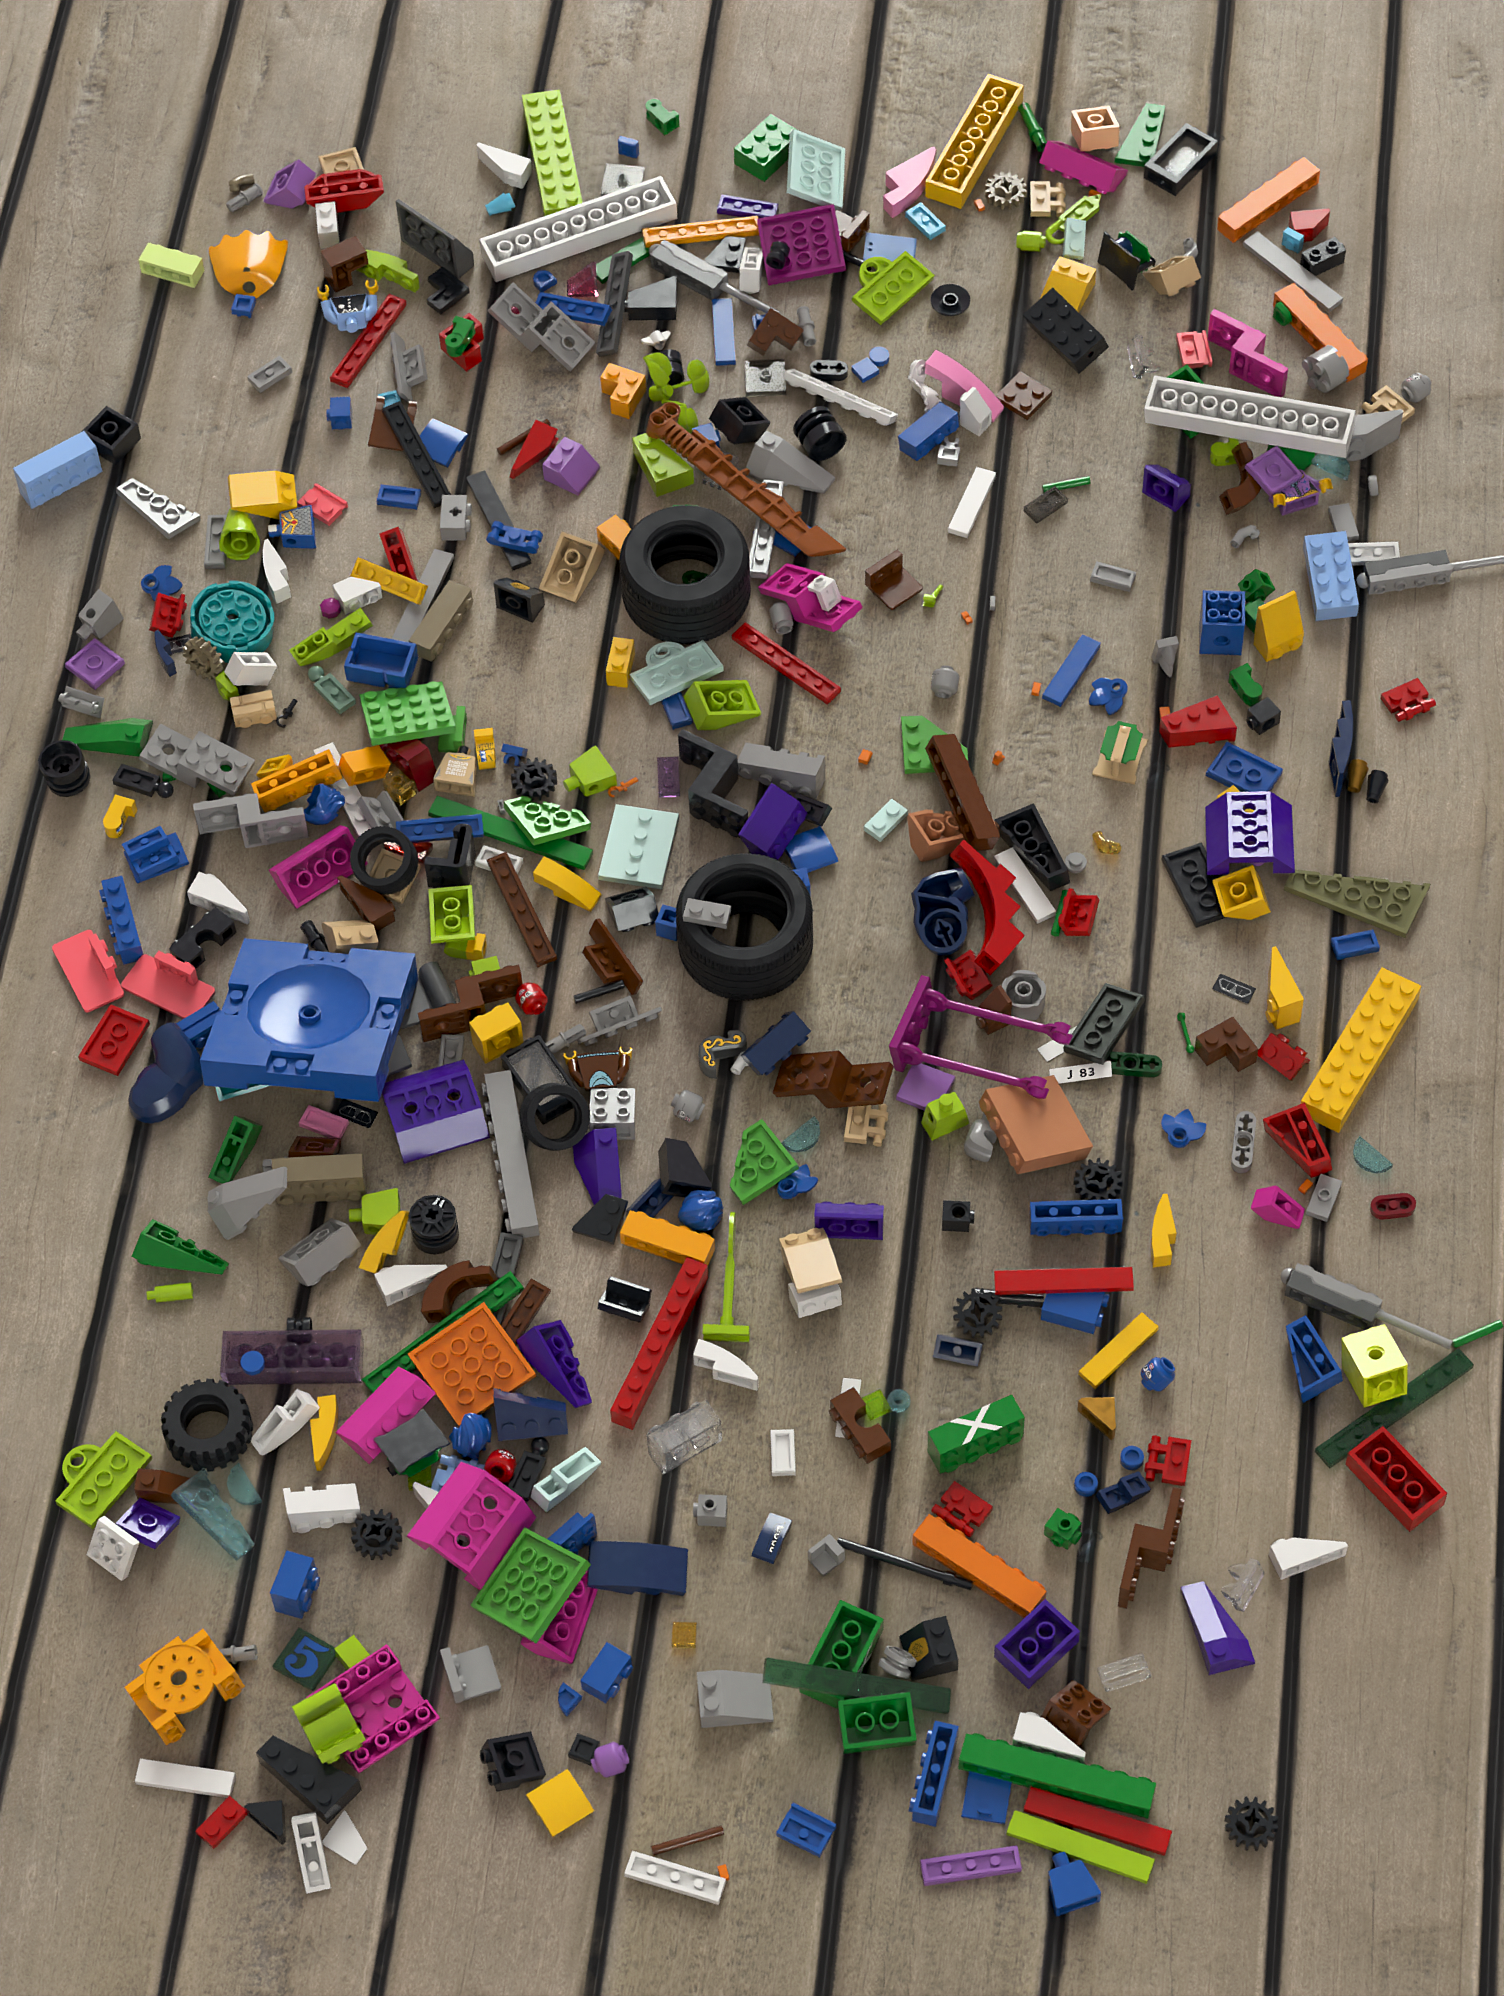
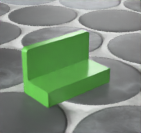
M457 706L456 715H452L456 733L439 735V752L457 753L458 748L464 746L467 723L465 706Z

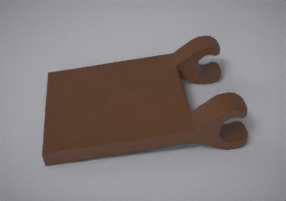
M377 396L368 446L404 452L382 412V408L385 407V397ZM409 401L407 414L414 425L417 402Z

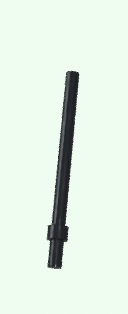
M840 1537L837 1540L843 1549L943 1581L944 1585L951 1587L955 1585L970 1591L972 1589L973 1581L958 1577L954 1572L948 1570L943 1572Z

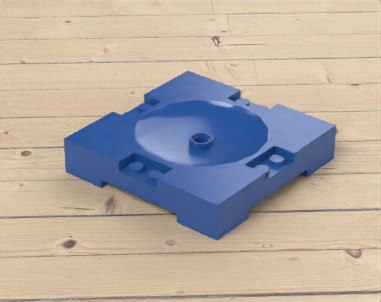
M244 938L228 982L229 991L221 1013L216 1014L200 1058L204 1086L248 1090L250 1084L334 1091L335 1098L379 1102L389 1072L388 1063L405 1010L409 1009L418 981L415 953L351 948L349 954L310 951L308 944Z

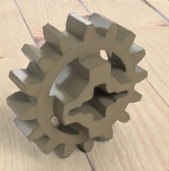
M1001 172L1000 176L994 174L993 179L988 178V184H985V198H988L989 204L994 202L995 208L999 205L1001 210L1005 207L1011 210L1013 205L1019 207V202L1024 203V198H1027V184L1024 183V178L1018 179V174L1011 176V172H1008L1007 175Z
M197 636L193 639L191 638L182 648L185 651L183 656L187 658L185 663L190 664V670H195L197 676L201 674L204 680L206 678L209 680L215 679L224 669L222 666L224 661L220 659L221 653H217L215 651L217 647H212L211 642H205L203 637L200 639Z

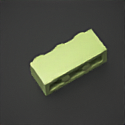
M152 243L147 244L138 259L141 273L193 288L196 287L204 273L201 257Z

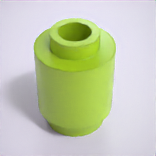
M1018 232L1016 247L1021 248L1022 251L1041 252V249L1045 248L1046 236H1043L1042 232Z

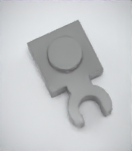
M945 437L944 445H940L937 464L957 466L960 456L959 438H956L955 442H949L948 437Z

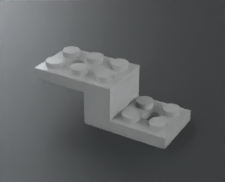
M514 282L510 284L488 310L498 322L531 352L541 344L569 371L578 364L595 344V341L552 301L544 309H541ZM511 306L518 308V315L511 311ZM564 339L571 341V348L564 344Z
M161 723L139 755V760L193 788H196L202 779L233 796L255 764L253 758L201 731H198L195 738L191 740ZM164 748H172L174 753L167 755L162 750ZM222 765H229L232 769L229 772H224L220 767Z
M257 793L231 798L224 797L219 800L201 801L200 803L193 804L200 834L241 828L245 848L309 838L303 807L277 812L270 811L262 814Z

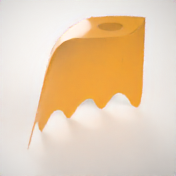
M245 230L237 237H230L225 234L219 245L209 247L210 259L219 284L235 296L240 294L258 298L269 290L279 277L288 248V241L274 239L269 231H265L261 235H255L249 230ZM249 267L250 271L244 272L243 269ZM245 282L254 283V292L246 293L243 290V284Z

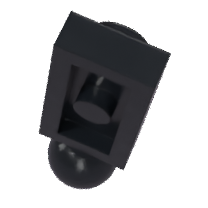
M125 764L120 765L112 780L116 786L152 797L154 792L157 791L161 798H169L174 792L173 785L167 781L161 782L160 776Z
M796 793L794 798L801 803L807 812L805 821L822 827L832 808L828 804Z
M544 1437L533 1439L531 1442L532 1453L524 1450L508 1485V1488L527 1502L530 1499L533 1486L537 1484L546 1464V1458L541 1455L548 1452L549 1442Z

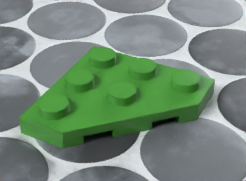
M922 715L901 716L905 774L935 772L925 748L933 735H945L947 733ZM961 744L965 758L968 760L967 748Z
M525 796L504 801V809L533 845L584 832L591 828V822L581 810L572 808L571 811L560 809V805L545 801L542 804L531 802V798Z
M763 1119L743 1131L741 1148L738 1150L735 1162L734 1176L730 1182L732 1192L742 1205H745L799 1169L796 1161Z

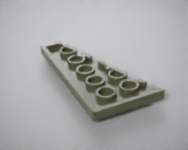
M1295 870V873L1290 874L1284 886V891L1406 938L1431 884L1423 883V885L1411 884V881L1397 883L1382 878L1362 876L1349 878L1342 877V874L1330 876L1321 875L1315 871Z

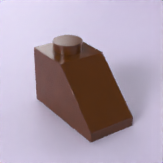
M1000 985L978 1007L1011 1016L1012 1001ZM979 1016L975 1018L979 1028L984 1029L987 1035L1010 1025Z

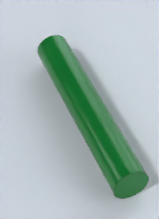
M1089 476L1042 485L1043 493L1088 485L1091 484Z
M1062 890L1051 930V935L1054 937H1058L1061 927L1058 924V918L1062 914L1064 907L1063 899L1067 896L1068 890Z
M1499 1319L1452 1340V1346L1456 1349L1502 1329L1503 1323Z

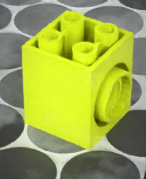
M1385 1324L1371 1327L1368 1330L1355 1334H1349L1342 1338V1369L1364 1408L1407 1394L1408 1364Z

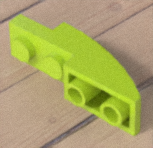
M366 250L369 264L357 269L358 271L364 273L368 278H373L377 281H380L384 276L387 280L401 285L404 289H409L414 293L417 292L420 288L419 278L417 274L408 270L407 261L387 253Z
M360 607L328 630L322 627L289 651L299 666L319 662L350 647L355 633H363L373 625Z

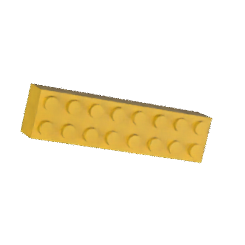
M991 74L986 76L928 176L925 186V197L962 209L1017 113L1018 107L1022 104L1024 85Z
M1381 967L1301 1100V1104L1305 1102L1313 1121L1337 1133L1341 1131L1418 1002L1421 985Z

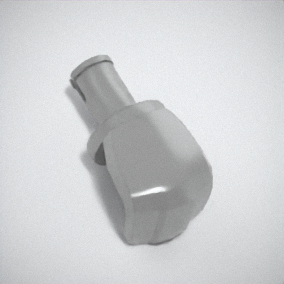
M985 1113L982 1119L973 1122L964 1144L966 1155L982 1162L990 1160L993 1150L991 1143H995L997 1138L994 1130L990 1127Z

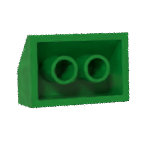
M910 1692L838 1701L843 1754L916 1745L917 1738Z

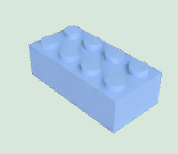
M85 431L13 468L19 492L31 509L44 504L46 501L61 495L63 492L78 486L80 483L102 472L97 448Z
M1346 531L1304 536L1303 551L1315 621L1357 616L1359 603Z

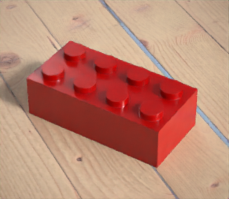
M1384 1426L1348 1452L1345 1465L1409 1532L1445 1504L1447 1492Z

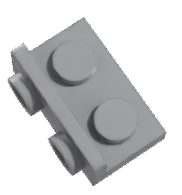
M382 791L377 798L361 796L357 800V804L371 828L389 826L396 829V821H404L387 791Z

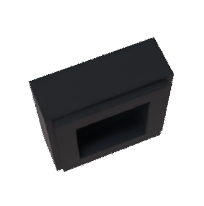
M577 1733L568 1753V1758L591 1766V1759L594 1758V1751L600 1746V1741Z

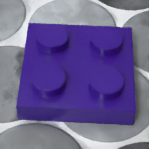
M139 1498L115 1524L140 1543L156 1549L178 1526L180 1516Z

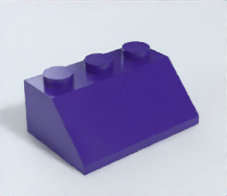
M771 783L738 835L752 854L765 855V857L768 856L778 860L790 840L793 839L801 823L805 820L807 812L798 800Z
M828 1201L816 1203L814 1225L818 1229L824 1228L828 1238L883 1240L884 1205L876 1203L861 1205L852 1202L834 1204Z

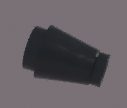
M1372 770L1371 774L1368 775L1366 800L1370 803L1379 802L1389 782L1388 774L1384 771Z

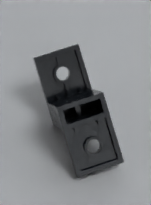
M682 729L678 734L679 758L685 764L693 765L701 770L688 789L689 813L698 820L702 819L710 823L714 828H720L727 831L733 837H739V832L748 820V810L725 800L739 779L737 755Z

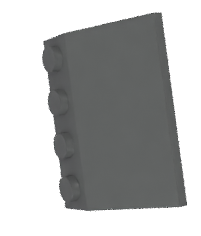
M396 200L401 241L439 267H444L458 279L474 266L471 249L401 200Z

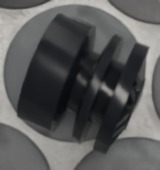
M820 406L807 410L796 420L793 426L794 434L803 445L809 457L814 461H824L839 453L847 441L845 432L827 407Z
M60 740L52 742L42 750L38 759L39 768L52 793L62 797H70L79 794L87 787L91 778L90 769L77 744L71 741Z
M428 1195L418 1199L412 1205L408 1216L413 1242L417 1248L424 1253L433 1255L442 1254L452 1249L457 1243L459 1228L455 1207L451 1201L443 1196Z

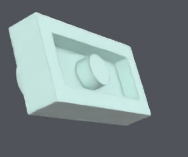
M1072 218L1065 220L1063 257L1077 260L1084 258L1085 220Z
M891 799L864 825V831L881 842L908 815V810Z

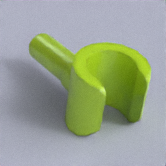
M941 584L932 595L924 594L923 606L931 608L935 606L937 595L943 589Z

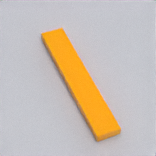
M758 216L643 228L642 236L645 248H650L653 244H660L663 240L677 245L721 240L726 236L759 235Z

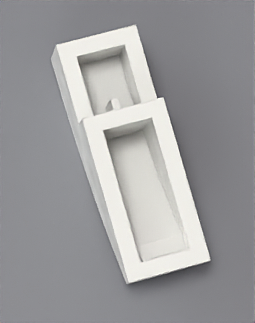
M266 539L263 545L264 570L270 593L276 604L291 598L289 584L287 583V580H289L288 571L270 541Z
M698 1339L693 1354L694 1365L713 1370V1379L758 1390V1376L742 1360L713 1343Z
M296 1389L283 1407L275 1406L253 1435L251 1443L259 1454L264 1456L298 1432L320 1407L309 1393Z

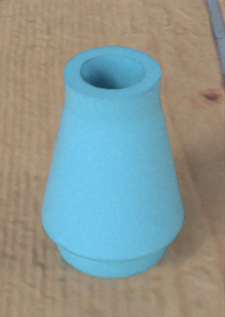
M503 193L489 204H486L485 207L489 216L512 211L511 209L515 207L510 193Z

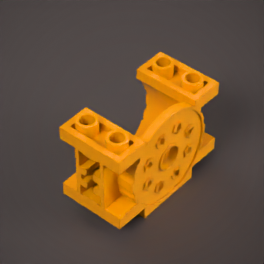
M201 1629L184 1643L177 1636L142 1662L139 1667L143 1673L124 1688L167 1746L169 1743L178 1741L186 1731L175 1714L188 1713L200 1707L212 1693L214 1685L225 1701L238 1696L245 1686L235 1669L216 1647L207 1632ZM178 1671L185 1672L187 1674L186 1681L181 1685H174L172 1683V1676Z

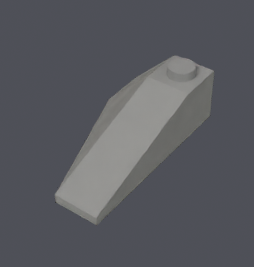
M765 431L756 442L746 466L750 470L748 475L761 482L764 480L784 481V486L790 484L799 486L803 490L825 493L835 481V477L787 441L768 431Z
M280 1167L223 1183L208 1192V1213L225 1239L229 1240L242 1233L247 1228L246 1223L251 1218L256 1219L260 1215V1209L266 1203L270 1205L287 1188V1168Z

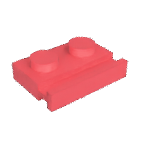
M1205 330L1202 333H1197L1196 331L1177 333L1176 341L1183 367L1185 365H1188L1191 369L1202 368L1203 365L1212 367L1213 361Z
M317 483L314 484L312 490L309 489L297 502L298 507L312 505L314 517L328 526L342 514L344 508L348 507L347 501Z

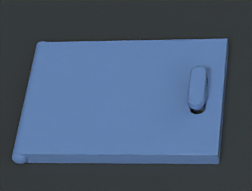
M866 232L863 260L865 261L871 257H884L893 262L904 251H907L915 258L917 239Z

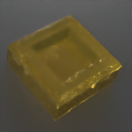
M673 1622L672 1647L696 1648L697 1623Z

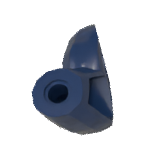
M962 867L937 872L923 878L911 893L914 905L913 923L917 935L927 949L940 956L950 955L958 951L963 946L968 933V909L964 903L975 897V894Z
M166 1023L153 1033L150 1040L155 1062L142 1070L130 1090L128 1098L129 1110L134 1118L143 1123H157L173 1116L184 1107L190 1096L203 1085L201 1057L177 1023Z

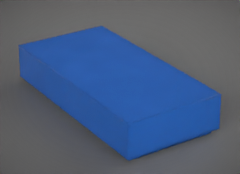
M381 484L376 500L377 505L417 510L421 489Z
M681 692L661 700L672 730L693 724Z
M1373 929L1331 938V945L1337 960L1379 952L1380 949Z

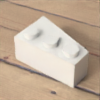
M355 1483L326 1485V1490L312 1491V1486L304 1487V1491L291 1492L290 1488H283L287 1515L293 1533H306L311 1529L319 1527L330 1528L334 1524L342 1522L353 1523L356 1519L362 1518Z

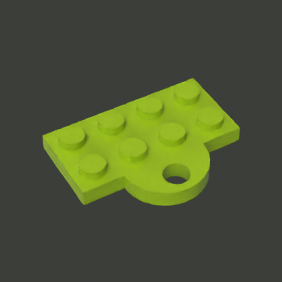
M904 251L893 262L884 257H871L865 260L860 267L858 278L863 288L852 297V302L879 325H882L934 279V274L907 251ZM874 267L876 271L869 272L866 268Z
M117 1431L112 1434L101 1448L90 1444L75 1447L66 1455L63 1461L62 1470L69 1486L57 1498V1505L93 1529L98 1519L105 1516L136 1479L138 1468L145 1469L153 1459L152 1455ZM77 1457L84 1459L83 1463L79 1466L71 1464L73 1459Z

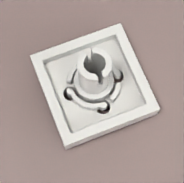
M103 1516L97 1521L87 1556L123 1581L129 1575L139 1541Z

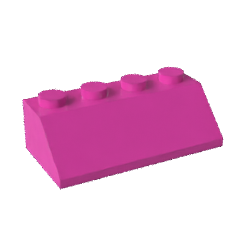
M1047 141L1039 162L1045 165L1044 169L1055 172V170L1062 172L1061 176L1070 180L1074 177L1079 180V184L1086 187L1090 185L1095 186L1096 191L1103 194L1114 192L1128 173L1127 169L1087 152L1080 151V149L1061 141Z
M339 825L270 868L269 872L281 892L298 909L338 883L337 877L340 875L347 878L353 874L350 853L356 841L348 827Z
M398 1366L335 1433L370 1464L382 1452L373 1439L387 1434L415 1417L433 1398L436 1392L420 1377Z
M588 1570L539 1641L534 1643L522 1637L520 1643L522 1646L539 1656L568 1664L573 1663L598 1591L596 1588L587 1587Z

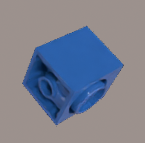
M1203 590L1199 620V654L1241 655L1245 630V592Z

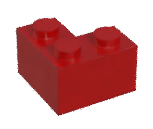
M471 313L466 314L462 318L474 321L476 333L461 356L451 357L447 353L445 339L449 334H452L453 324L439 333L441 350L466 372L482 361L480 345L478 343L484 340L482 323Z

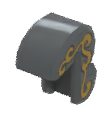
M740 1030L728 1031V1038L711 1035L703 1039L699 1045L698 1052L699 1066L703 1074L709 1078L717 1079L715 1059L736 1057L741 1052L746 1051V1035Z

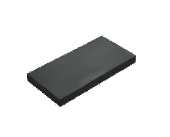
M1105 983L1073 1031L1070 1043L1064 1045V1052L1103 1065L1144 1003V995Z

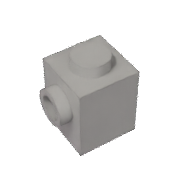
M698 1495V1503L693 1504V1517H697L698 1526L726 1527L727 1495Z

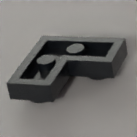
M444 267L439 268L428 277V283L438 291L427 298V304L440 315L470 293L469 287Z

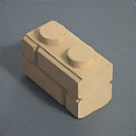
M271 690L230 698L236 728H248L258 723L269 724L277 719Z

